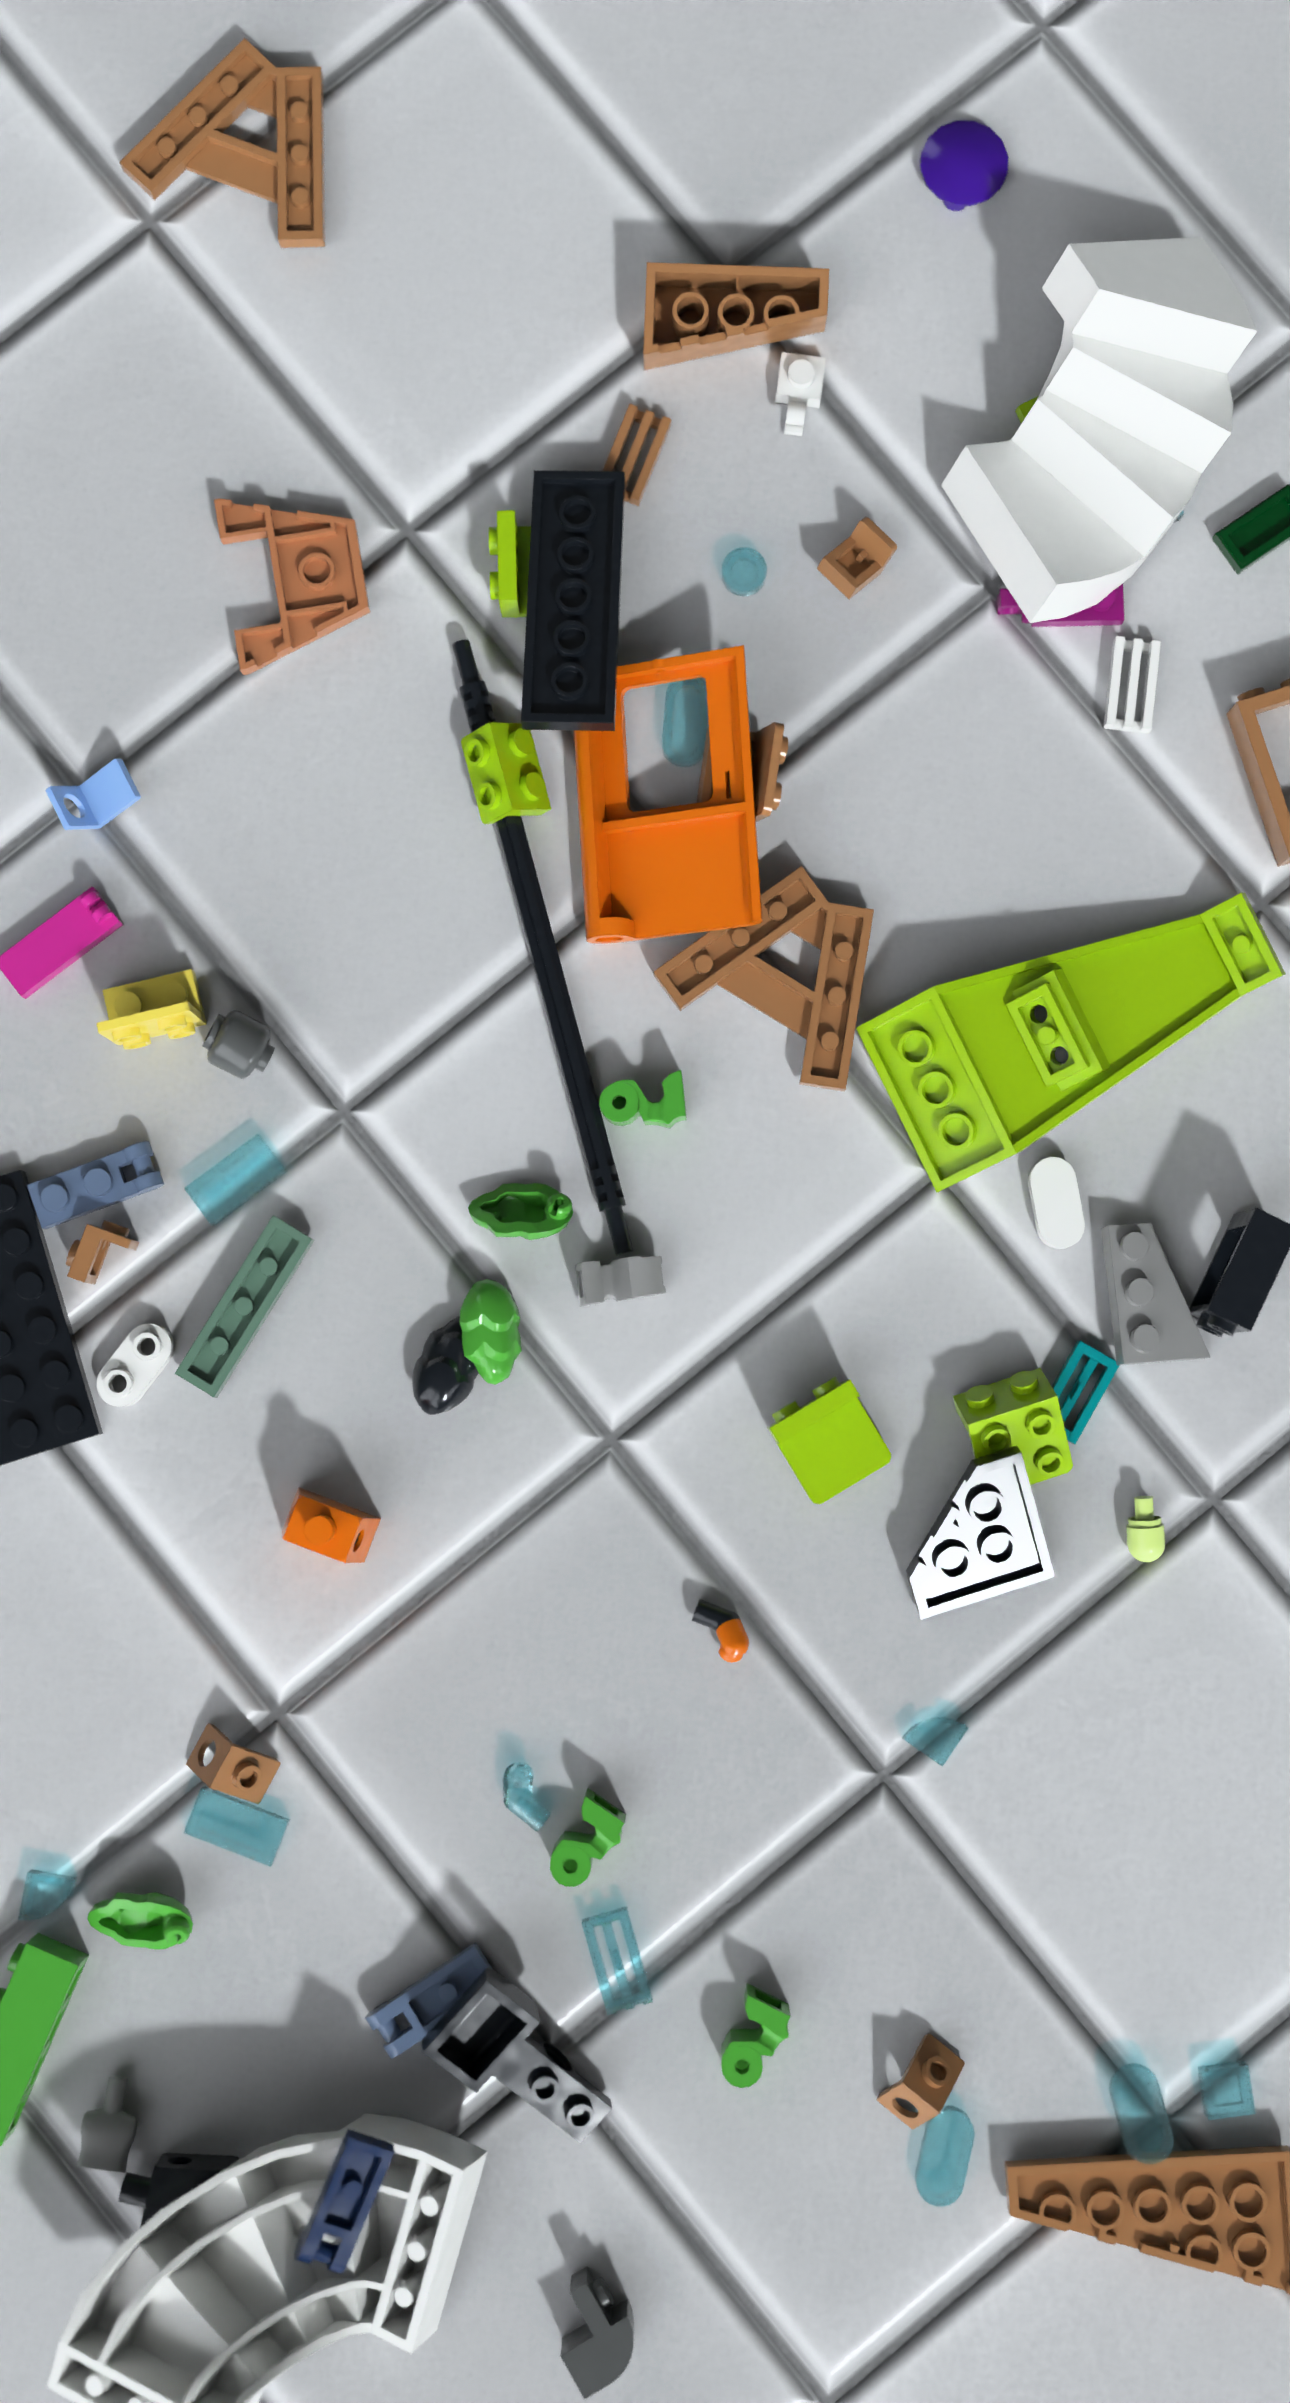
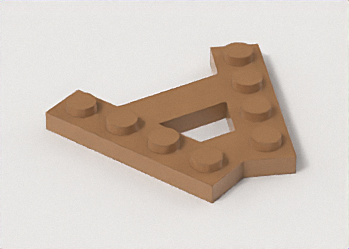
M244 38L119 162L123 171L154 200L185 170L274 202L278 204V241L281 248L325 247L324 98L321 66L275 67ZM247 108L277 118V153L224 134L223 132Z
M801 866L761 894L762 922L760 924L709 931L653 971V975L679 1011L718 985L806 1039L799 1084L844 1092L847 1085L874 909L828 902ZM790 932L820 950L814 991L757 956Z

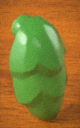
M539 1183L502 1184L494 1191L472 1200L468 1207L474 1223L489 1229L496 1237L520 1236L527 1240L541 1239L559 1233L568 1225L573 1215L572 1202L567 1195L561 1194L546 1184Z
M485 1279L475 1282L469 1290L460 1310L459 1322L462 1329L464 1356L475 1365L478 1373L487 1383L496 1385L509 1377L514 1361L522 1351L521 1337L518 1329L521 1318L519 1309L509 1290L495 1280Z
M118 1892L110 1899L96 1903L87 1917L88 1922L93 1928L102 1934L112 1937L121 1945L154 1950L166 1949L176 1944L184 1943L189 1938L193 1928L192 1916L188 1908L177 1899L158 1892L145 1895Z

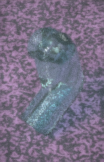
M524 1762L511 1764L506 1768L503 1775L504 1805L534 1831L538 1832L551 1813L533 1799L534 1772L532 1768Z

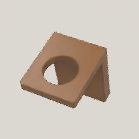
M210 1723L206 1725L186 1763L209 1788L255 1804L261 1802L281 1764L276 1758L234 1744L215 1725ZM212 1742H215V1755L212 1761L207 1766H204V1753L207 1747Z
M928 2033L922 2038L901 2080L879 2093L876 2100L908 2127L915 2129L941 2113L965 2062ZM896 2098L909 2101L916 2107L918 2112L904 2109L896 2101Z

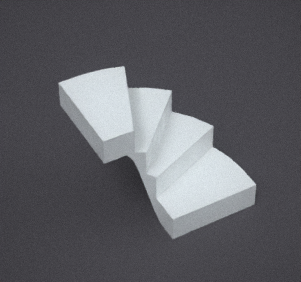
M1202 237L1068 244L1042 287L1063 318L1064 328L1060 349L1035 404L1011 440L966 445L941 484L1029 623L1064 618L1097 605L1114 589L1129 579L1188 504L1202 472L1231 434L1233 400L1227 373L1254 337L1257 329L1245 301L1223 265Z
M365 2113L339 2131L298 2134L257 2148L161 2209L115 2250L78 2299L59 2341L47 2387L75 2403H259L264 2388L288 2368L324 2346L348 2335L370 2332L413 2353L437 2331L488 2151L450 2133L405 2118ZM350 2129L393 2143L395 2153L346 2269L340 2274L327 2270L326 2263L313 2260L308 2264L295 2260V2249L302 2231L306 2229L345 2134ZM324 2233L322 2240L333 2243L338 2237Z

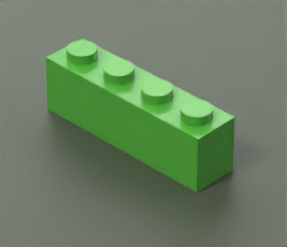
M37 1933L26 1944H18L7 1967V1970L13 1972L7 1989L0 1988V2146L12 2135L89 1957L87 1953L40 1933Z

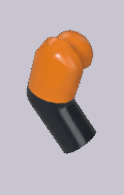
M699 1599L692 1621L715 1629L720 1642L718 1652L723 1660L730 1663L740 1661L749 1647V1638L740 1617L733 1611Z

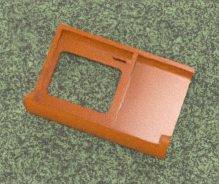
M744 645L618 666L615 731L574 730L586 941L596 944L620 943L760 924L762 922ZM704 678L707 690L713 784L712 797L705 802L633 812L630 807L624 713L625 693L634 688ZM728 773H729V778H730V794H731V798H729Z

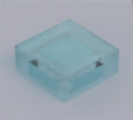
M1245 2061L1197 2067L1204 2115L1208 2120L1256 2114L1249 2066Z

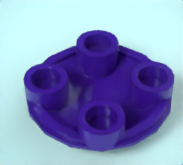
M956 120L940 126L928 137L920 156V171L926 186L938 199L943 200V204L947 209L961 211L967 206H974L989 200L1001 189L1008 174V153L1002 139L990 127L976 121Z

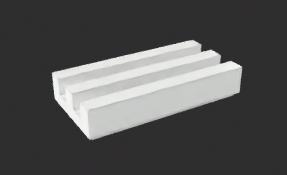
M1122 636L1114 638L1103 728L1146 734L1151 731L1161 641L1152 640L1151 643L1143 642V639L1134 638L1132 641L1125 640V637ZM1124 651L1131 652L1124 720L1116 719ZM1141 654H1147L1140 722L1134 721Z

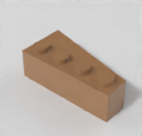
M647 262L643 347L644 371L824 332L828 312L829 268Z

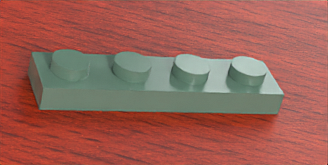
M273 1215L175 1374L210 1396L217 1398L315 1240Z

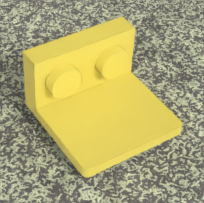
M189 969L102 990L109 1020L96 1023L98 1033L117 1045L123 1044L124 1049H137L151 1044L150 1038L168 1034L169 1039H178L195 1034V1027L207 1025L195 972Z

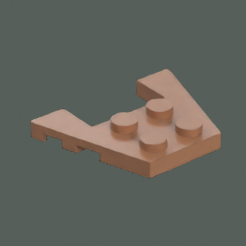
M214 499L219 536L223 545L268 538L281 622L234 630L239 666L243 675L251 674L370 613L355 519L298 510L297 513L273 510L267 505L253 504V506L234 504L228 499Z

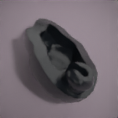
M460 1316L451 1320L443 1328L430 1333L424 1344L422 1355L415 1363L412 1376L413 1394L421 1409L429 1415L449 1411L464 1401L472 1391L475 1378L479 1374L475 1365L464 1356L462 1329L459 1322Z

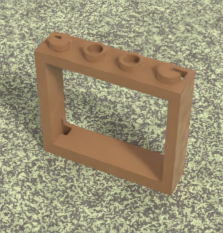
M1290 678L1280 683L1281 688L1265 693L1263 687L1242 693L1237 697L1238 702L1226 714L1278 867L1290 863V814L1256 714L1290 704Z

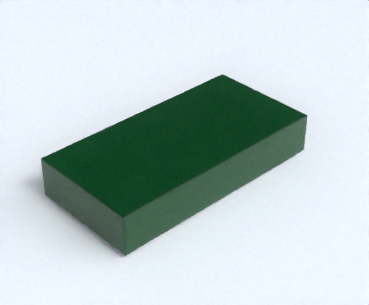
M1289 484L1214 534L1212 540L1237 575L1290 540Z

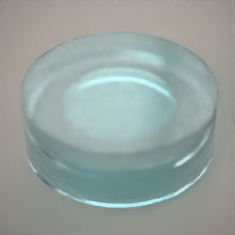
M741 547L731 551L725 557L722 564V581L731 593L737 596H751L763 587L767 575V565L764 557L758 551L748 547Z

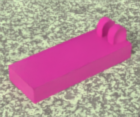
M91 886L0 955V970L19 995L26 999L123 926V924L106 904L99 892Z

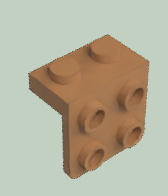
M773 722L757 732L750 731L756 822L770 816L772 810H776L780 803L782 785L777 782L779 764L782 765L788 751V737L783 736L784 724ZM709 726L707 727L696 803L708 801L713 795ZM728 773L729 798H731V794H730V778H729V773Z

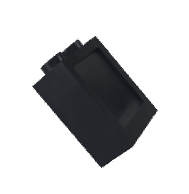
M1258 1208L1233 1214L1189 1307L1192 1316L1198 1318L1197 1327L1219 1337H1222L1223 1333L1233 1336L1237 1332L1252 1330L1290 1250L1289 1223Z

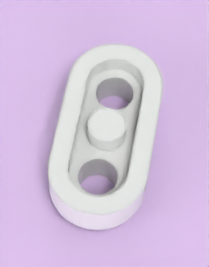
M148 1323L135 1327L98 1374L96 1387L102 1400L116 1407L130 1406L138 1402L173 1357L175 1343L171 1333L163 1326ZM151 1338L155 1342V1350L151 1355L147 1356L141 1350V1343L144 1339ZM117 1375L124 1376L127 1381L126 1388L122 1392L115 1391L112 1386L113 1379Z

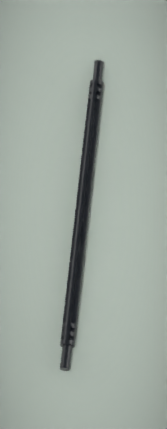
M460 640L453 643L452 647L463 684L459 691L472 733L489 722H496L486 683L485 681H480L470 641ZM507 816L495 822L594 1194L599 1212L605 1213L615 1254H625L634 1250L622 1209L623 1206H626L617 1169L522 817Z

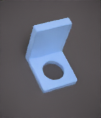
M113 759L79 786H50L45 790L65 830L100 829L141 798L122 759ZM64 797L76 804L80 811V818L73 816L67 810L64 804Z

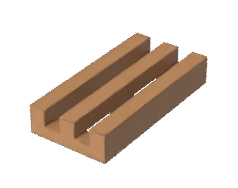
M629 403L602 471L616 470L634 422L640 423L622 469L625 472L626 489L649 429H656V435L633 492L625 490V501L639 506L670 430L671 419L665 416L662 419L655 417V413L646 410V412L639 411L638 406Z

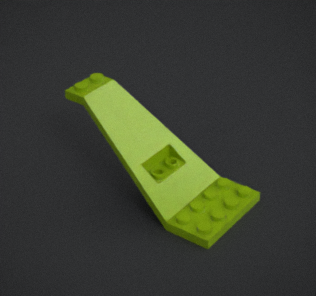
M1244 892L1199 915L933 986L856 1027L937 1193L1023 1151L1239 998L1286 973ZM1038 1005L1044 1006L1047 1010L1048 1015L1044 1022L1038 1021L1035 1017L1034 1012ZM1059 1046L1065 1048L1068 1052V1059L1064 1064L1058 1062L1055 1058V1051Z

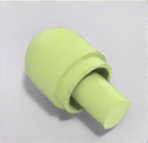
M1137 1496L1134 1497L1135 1516L1129 1517L1128 1524L1126 1525L1127 1546L1130 1554L1135 1559L1141 1562H1152L1157 1560L1165 1549L1164 1524L1160 1516L1154 1515L1153 1497Z

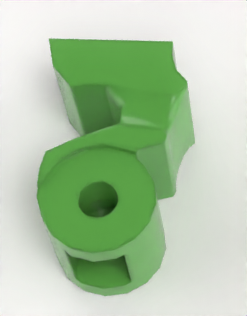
M679 1070L671 1073L662 1082L664 1096L658 1102L647 1100L635 1080H620L608 1085L601 1093L599 1100L603 1116L608 1122L616 1126L629 1125L638 1116L642 1117L645 1125H658L666 1128H671L675 1123L687 1120L682 1071Z
M587 1788L581 1810L583 1820L594 1826V1833L565 1831L554 1845L550 1860V1871L553 1878L559 1884L566 1887H575L582 1884L589 1876L593 1858L603 1859L604 1855L612 1847L621 1842L622 1827L625 1823L626 1814L589 1788Z
M748 1983L746 1984L744 1994L748 2019L761 2024L760 2028L730 2029L721 2047L722 2074L727 2082L739 2088L750 2087L759 2080L763 2070L762 2055L772 2057L778 2045L789 2036V2004Z

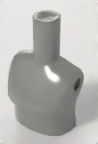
M109 2077L103 2108L90 2110L84 2114L81 2125V2152L77 2167L126 2173L128 2154L137 2129V2119L122 2111L128 2079Z

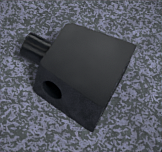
M164 2153L155 2164L152 2177L129 2172L125 2174L120 2190L119 2202L144 2208L141 2228L161 2209L239 2160V2157L231 2155Z

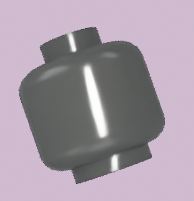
M237 1010L229 1012L226 1017L218 1014L202 1047L208 1049L207 1059L212 1065L241 1079L248 1077L254 1069L263 1072L275 1050V1047L268 1044L270 1038L269 1027Z

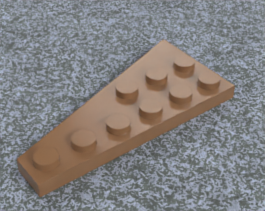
M1288 2145L1004 2161L1007 2209L1012 2217L1065 2232L1072 2230L1096 2237L1097 2241L1115 2245V2243L1139 2249L1140 2253L1211 2273L1218 2271L1242 2278L1244 2282L1261 2287L1264 2284L1285 2290L1287 2294H1290V2147Z

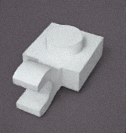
M782 352L775 402L788 404L784 434L802 436L806 406L820 407L826 363L825 357Z

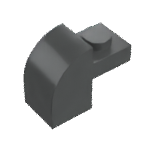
M588 2266L573 2274L570 2284V2295L586 2324L562 2337L560 2354L584 2399L610 2385L620 2377L629 2364L634 2344V2316L629 2300L626 2299L611 2308L614 2305V2299L609 2287L602 2277L595 2280Z

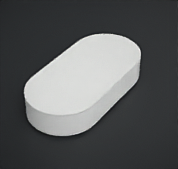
M1059 1157L1044 1158L1032 1167L1028 1176L1036 1230L1044 1244L1051 1248L1064 1249L1076 1244L1081 1239L1085 1229L1077 1178L1073 1167L1066 1160Z

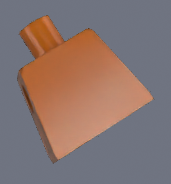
M299 1487L282 1529V1539L340 1562L364 1563L381 1518Z

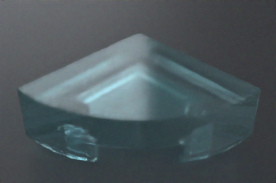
M934 1717L915 1724L902 1738L943 1767L969 1727L955 1719Z
M31 1869L27 1872L18 1920H35L54 1912L71 1895L77 1878Z

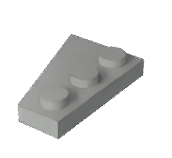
M1152 1223L1108 1225L1101 1228L1117 1365L1210 1358Z

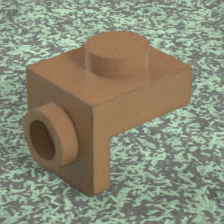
M864 517L859 521L849 538L823 557L817 570L843 595L850 599L882 573L895 553L897 545L870 518Z
M104 1220L101 1228L87 1224L81 1241L75 1240L69 1250L66 1265L70 1266L67 1277L95 1285L111 1243L136 1251L139 1242L127 1238L130 1229Z

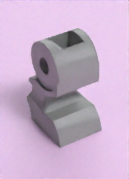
M662 1256L626 1257L613 1260L610 1264L601 1265L600 1261L578 1263L575 1267L580 1307L600 1304L607 1299L623 1301L666 1293L661 1269Z

